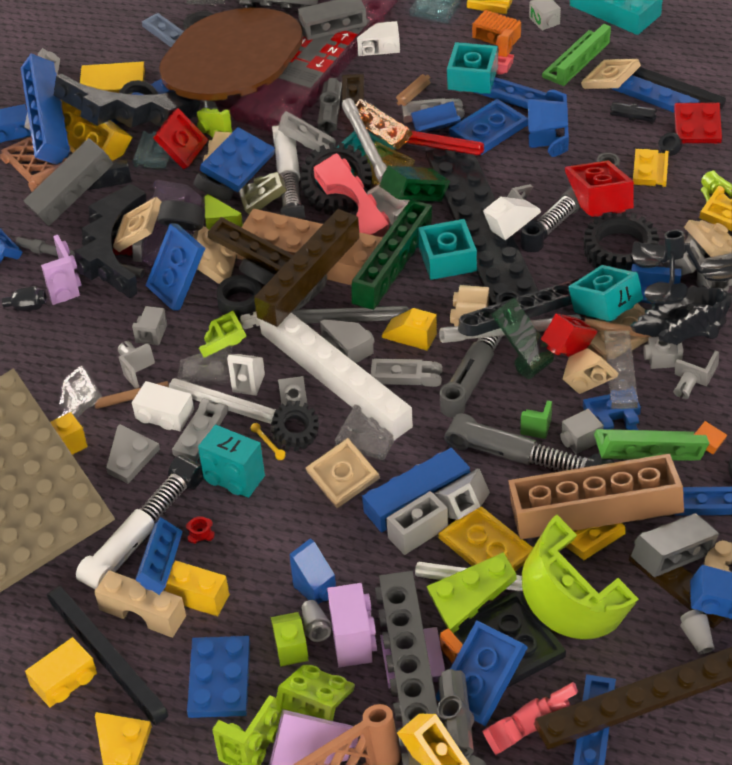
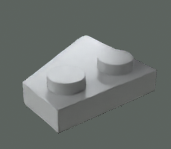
M119 424L106 467L107 473L129 484L160 450L159 443Z

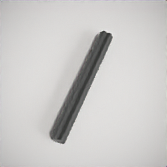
M377 306L374 310L364 307L299 309L292 314L305 324L320 323L324 319L345 322L390 321L392 318L408 311V306Z

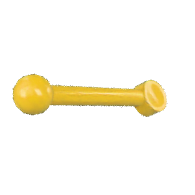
M253 423L251 425V431L257 433L273 450L276 459L283 460L286 457L285 451L279 450L262 432L260 424Z

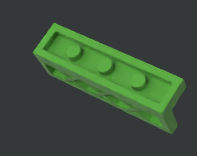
M603 24L595 32L588 30L542 73V77L559 85H566L610 43L611 26Z
M596 429L594 433L602 459H639L670 454L672 460L696 461L701 460L709 445L706 435H694V432Z

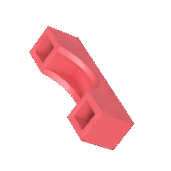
M336 153L314 167V177L327 195L334 193L343 194L350 197L358 207L356 216L359 221V232L384 237L389 230L390 220L385 212L378 210L374 197L371 194L367 195L364 191L361 179L358 176H353L347 160L341 159Z

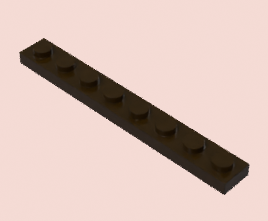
M732 647L535 719L534 726L549 750L732 681Z

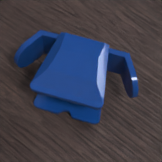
M549 90L545 95L546 100H528L529 147L549 146L548 154L551 157H556L567 152L569 149L567 94L557 90ZM564 128V136L556 137V129Z

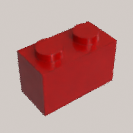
M556 313L541 340L548 344L547 349L554 354L560 355L563 353L570 357L587 349L598 331L580 318Z

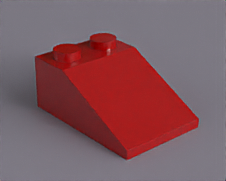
M609 160L565 167V173L579 205L588 215L598 217L602 216L603 213H623L626 209L634 208V181Z

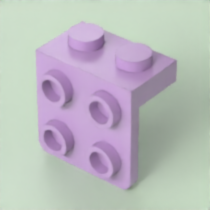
M59 235L53 236L59 259L41 265L48 294L53 305L80 296L78 287L81 286L77 272L74 273V269H77L74 256L68 255L70 254L66 241H61Z

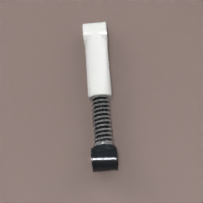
M272 126L277 172L283 177L287 189L282 194L283 207H281V215L305 220L304 205H301L298 184L300 181V170L296 140L279 131V126Z
M183 455L177 456L169 467L168 479L162 483L142 508L134 510L94 556H87L81 561L76 571V579L96 590L109 570L116 572L152 532L154 522H157L160 515H163V512H166V509L172 505V502H175L180 493L188 488L196 489L202 482L204 477L201 464Z

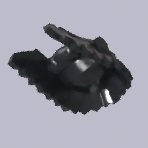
M691 285L687 288V296L682 301L667 305L654 303L651 309L645 310V315L639 316L638 321L633 322L630 327L635 333L659 337V341L678 345L685 339L695 336L715 339L719 334V330L727 321L726 314L732 302V294L720 287L713 288L710 286L708 289L704 285L702 287Z

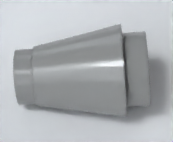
M315 600L304 602L302 614L305 635L314 642H321L327 639L331 634L332 628L330 620Z
M695 609L683 614L680 617L682 622L680 627L698 654L702 655L713 651L715 647L713 645L708 616L703 614L702 611Z

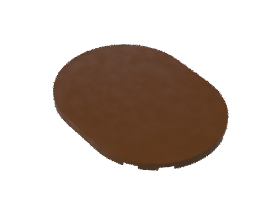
M267 8L233 9L203 18L188 27L161 60L159 69L162 82L167 89L176 91L177 95L195 100H225L229 95L240 94V96L256 92L257 87L264 84L268 86L274 82L296 55L303 42L301 26L289 14Z

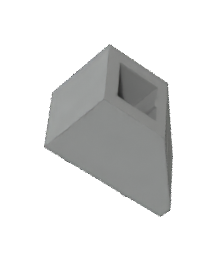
M475 469L435 492L434 495L447 507L448 518L459 520L481 507L490 491L480 469Z

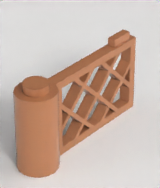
M29 137L2 149L0 159L5 164L10 163L29 182V188L33 192L67 158H64L60 164L50 165L51 163L35 158V155H26L27 152H34L33 145H31L33 144L32 137ZM16 151L20 152V154H11ZM22 161H31L29 164H21ZM32 171H40L34 175H31Z
M382 704L369 707L363 713L362 722L293 765H340L345 754L351 755L346 765H356L360 757H365L366 763L362 765H397L400 763L402 755L391 708ZM360 736L361 738L356 747L349 748L352 741ZM335 752L331 763L324 764L327 756Z

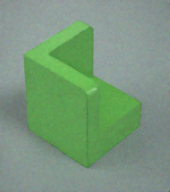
M547 400L544 412L527 409L522 412L520 434L546 439L552 420V401Z

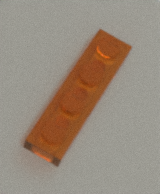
M360 98L355 104L366 129L397 150L412 136L413 133L408 127Z

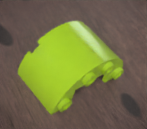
M555 515L547 524L524 563L522 589L525 599L537 618L559 634L576 639H594L605 636L619 626L639 599L619 578L598 594L559 553L574 541L577 534L558 515Z

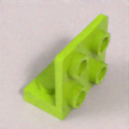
M302 665L278 687L276 704L279 711V720L282 710L333 721L336 707L354 691L355 684L347 681L342 676L320 671L316 666Z
M269 695L245 732L234 723L227 724L218 720L212 730L219 761L228 765L262 764L270 742H275L279 725V711L277 710L275 697Z

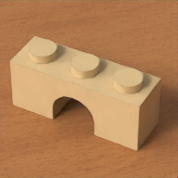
M110 570L94 591L99 610L122 619L125 618L129 611H132L146 621L148 629L172 638L186 617L182 597L166 591H162L158 595L152 590L145 589L136 580Z

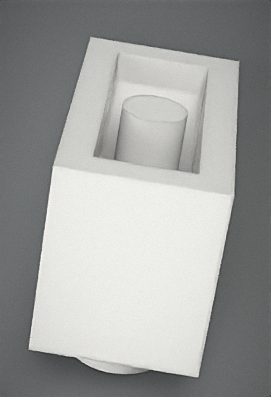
M508 197L498 198L483 210L491 231L504 240L508 239L541 213L538 207L526 200Z
M242 354L228 355L227 360L232 392L257 396L265 375L263 358Z

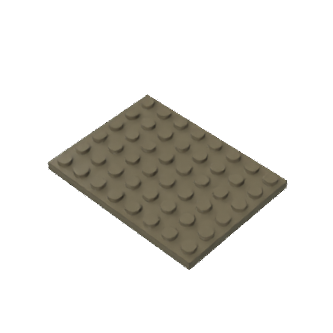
M14 368L0 376V592H2L115 520Z

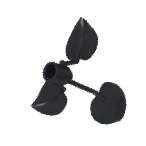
M681 230L666 232L664 234L665 246L644 244L638 241L634 242L632 258L639 267L653 268L660 265L661 262H667L670 259L669 283L658 282L649 285L645 290V298L649 302L666 305L675 304L687 296L688 290L685 284H674L675 260L683 258L686 251L700 274H704L705 279L710 281H727L732 279V259L710 260L699 265L690 248V243H685L684 232Z

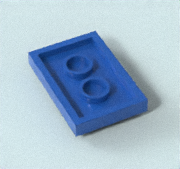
M495 99L450 128V136L482 142L484 144L482 155L528 125V118L499 99Z
M237 127L201 164L200 171L239 192L274 155L275 147Z
M170 223L145 286L173 311L180 310L205 247L181 226Z
M477 620L450 669L461 670L465 674L469 710L474 715V721L486 727L528 647ZM438 690L435 697L440 702V692Z
M249 636L192 638L187 704L188 718L247 716L250 659Z

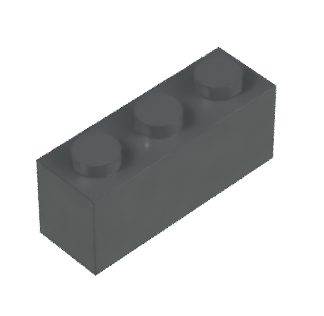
M333 0L298 9L299 23L307 40L367 26L366 8L361 0Z
M695 513L684 518L681 517L669 524H663L651 531L642 532L634 542L635 547L631 557L653 577H657L705 557L714 547L719 533Z

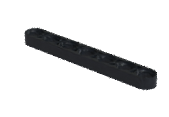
M573 279L463 314L459 318L458 331L465 336H478L504 327L505 319L508 320L506 325L508 326L522 321L524 314L529 319L572 305L568 286L579 279ZM518 306H520V307L522 308V309H519L518 311H515V310H514V308H516V307H518Z
M58 586L48 592L47 597L53 608L152 724L156 726L168 718V713L162 702L61 586Z

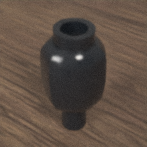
M37 287L21 288L13 292L11 297L2 298L3 307L13 306L19 311L38 310L42 307V304H47L46 291L40 290Z

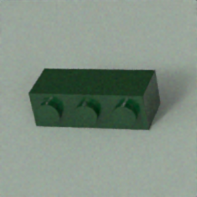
M388 165L379 186L398 200L442 201L450 181L432 168Z

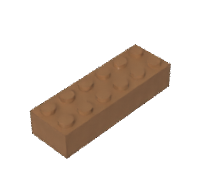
M253 208L242 228L294 255L323 224ZM359 232L360 238L327 273V280L352 285L353 278L383 237ZM237 254V259H246L243 256Z
M670 454L508 480L511 507L520 539L541 536L547 524L555 515H558L575 531L684 513L683 485Z

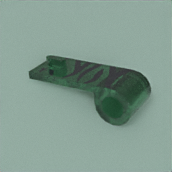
M515 298L491 314L519 354V357L515 359V367L522 376L531 379L553 362V352L547 349L548 344L541 340V335Z

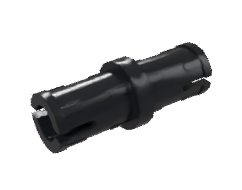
M613 101L610 109L611 116L629 118L630 121L637 119L654 123L657 115L654 114L657 112V109L641 107L636 103L630 105Z

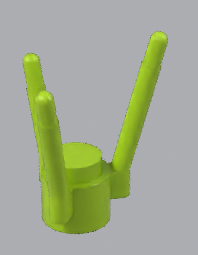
M714 170L702 177L701 184L704 187L700 191L704 194L707 202L710 199V194H713L718 186H722L725 189L724 192L732 198V184L719 176Z

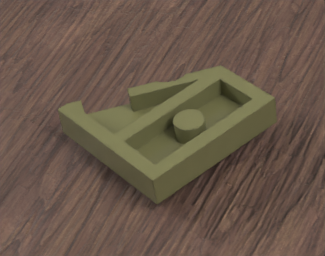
M275 172L265 177L254 178V183L245 184L239 193L245 211L250 214L253 208L263 209L264 206L279 198L287 189L283 177L278 172Z

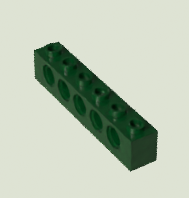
M410 199L353 278L352 304L371 310L377 307L419 246L418 227L431 225L432 205Z

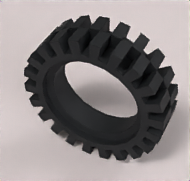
M329 143V149L322 145L320 146V152H317L316 149L311 152L312 157L307 156L305 159L306 164L302 165L301 184L305 199L308 198V203L311 206L315 204V209L319 212L322 208L324 209V214H329L330 210L335 212L337 209L349 213V208H352L353 211L358 209L356 203L346 195H327L318 188L315 182L314 167L336 153L341 159H346L350 167L355 170L364 185V191L367 193V191L372 189L371 165L368 163L367 157L365 155L362 156V152L359 149L354 152V147L348 145L347 149L344 148V143H339V148H334V143Z
M611 212V217L605 213L601 219L599 217L594 218V222H590L585 230L584 256L587 257L589 264L592 263L594 269L605 265L632 271V264H635L632 253L614 254L608 252L600 246V241L608 235L622 233L634 236L641 243L658 245L659 234H657L656 227L653 228V223L650 221L645 223L646 218L643 216L637 220V214L632 213L630 217H626L627 212L621 213V216Z

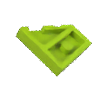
M203 108L197 111V125L202 133H207L212 138L215 131L232 133L230 112L228 110L219 112L218 109L210 110L209 108Z
M234 311L211 321L209 331L206 332L204 337L206 345H202L199 348L204 358L227 346L237 345L243 338L247 337Z

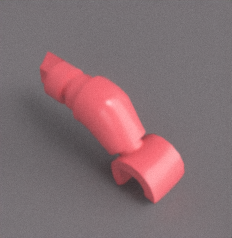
M572 682L550 695V699L548 697H544L541 700L535 698L523 705L511 717H504L484 729L482 732L494 754L501 753L508 747L516 744L523 737L537 731L534 726L536 718L571 706L568 698L578 693L576 684Z

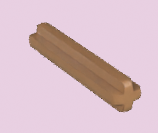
M420 75L396 97L398 100L396 102L397 105L400 106L402 104L406 106L430 85V76Z

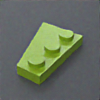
M503 552L428 585L427 590L446 627L454 634L462 622L467 618L471 619L474 617L483 604L488 600L495 599L515 582L517 577L516 572Z

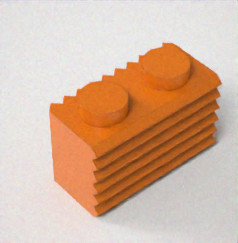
M484 10L472 23V38L496 45L497 37L505 29L514 30L513 46L521 37V21Z

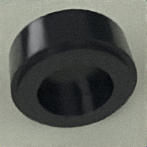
M670 132L660 138L658 146L662 153L669 151L668 156H673L681 150L682 141L678 134Z

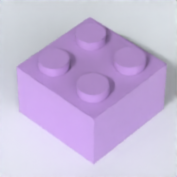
M362 583L327 588L338 668L372 663V652L377 651L374 618L371 617L369 593H363Z

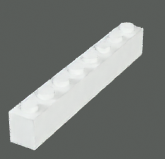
M290 313L278 327L259 319L263 336L393 441L413 427L411 406L294 314Z

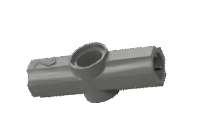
M329 78L324 82L323 91L320 95L318 130L325 134H332L334 130H337L338 117L340 116L342 82H339L336 78Z
M449 669L443 671L442 675L438 678L440 702L437 706V713L464 757L469 759L470 755L474 752L471 730L474 723V715L469 710L466 677L461 670Z

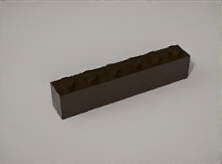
M340 209L333 213L255 295L258 319L276 327L283 322L360 238L357 216Z

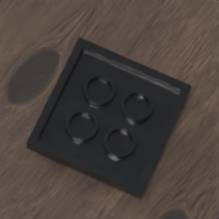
M514 591L478 609V613L471 619L467 618L458 626L459 629L454 633L458 640L464 644L477 620L528 647L507 688L566 657L564 647L550 629L533 613L520 591Z

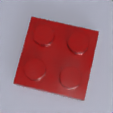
M675 103V133L679 135L682 143L722 142L720 103Z
M179 108L171 113L153 136V139L182 169L189 167L209 140Z

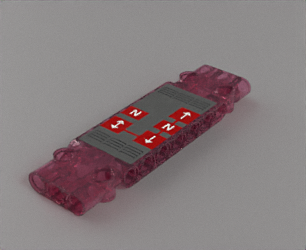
M361 0L366 8L367 26L307 40L302 31V45L284 72L268 86L266 84L256 88V92L241 96L230 108L231 116L238 122L272 133V126H279L285 111L300 119L302 117V108L304 106L312 107L320 98L324 82L329 78L337 79L358 55L357 37L374 24L385 22V14L394 7L398 0Z

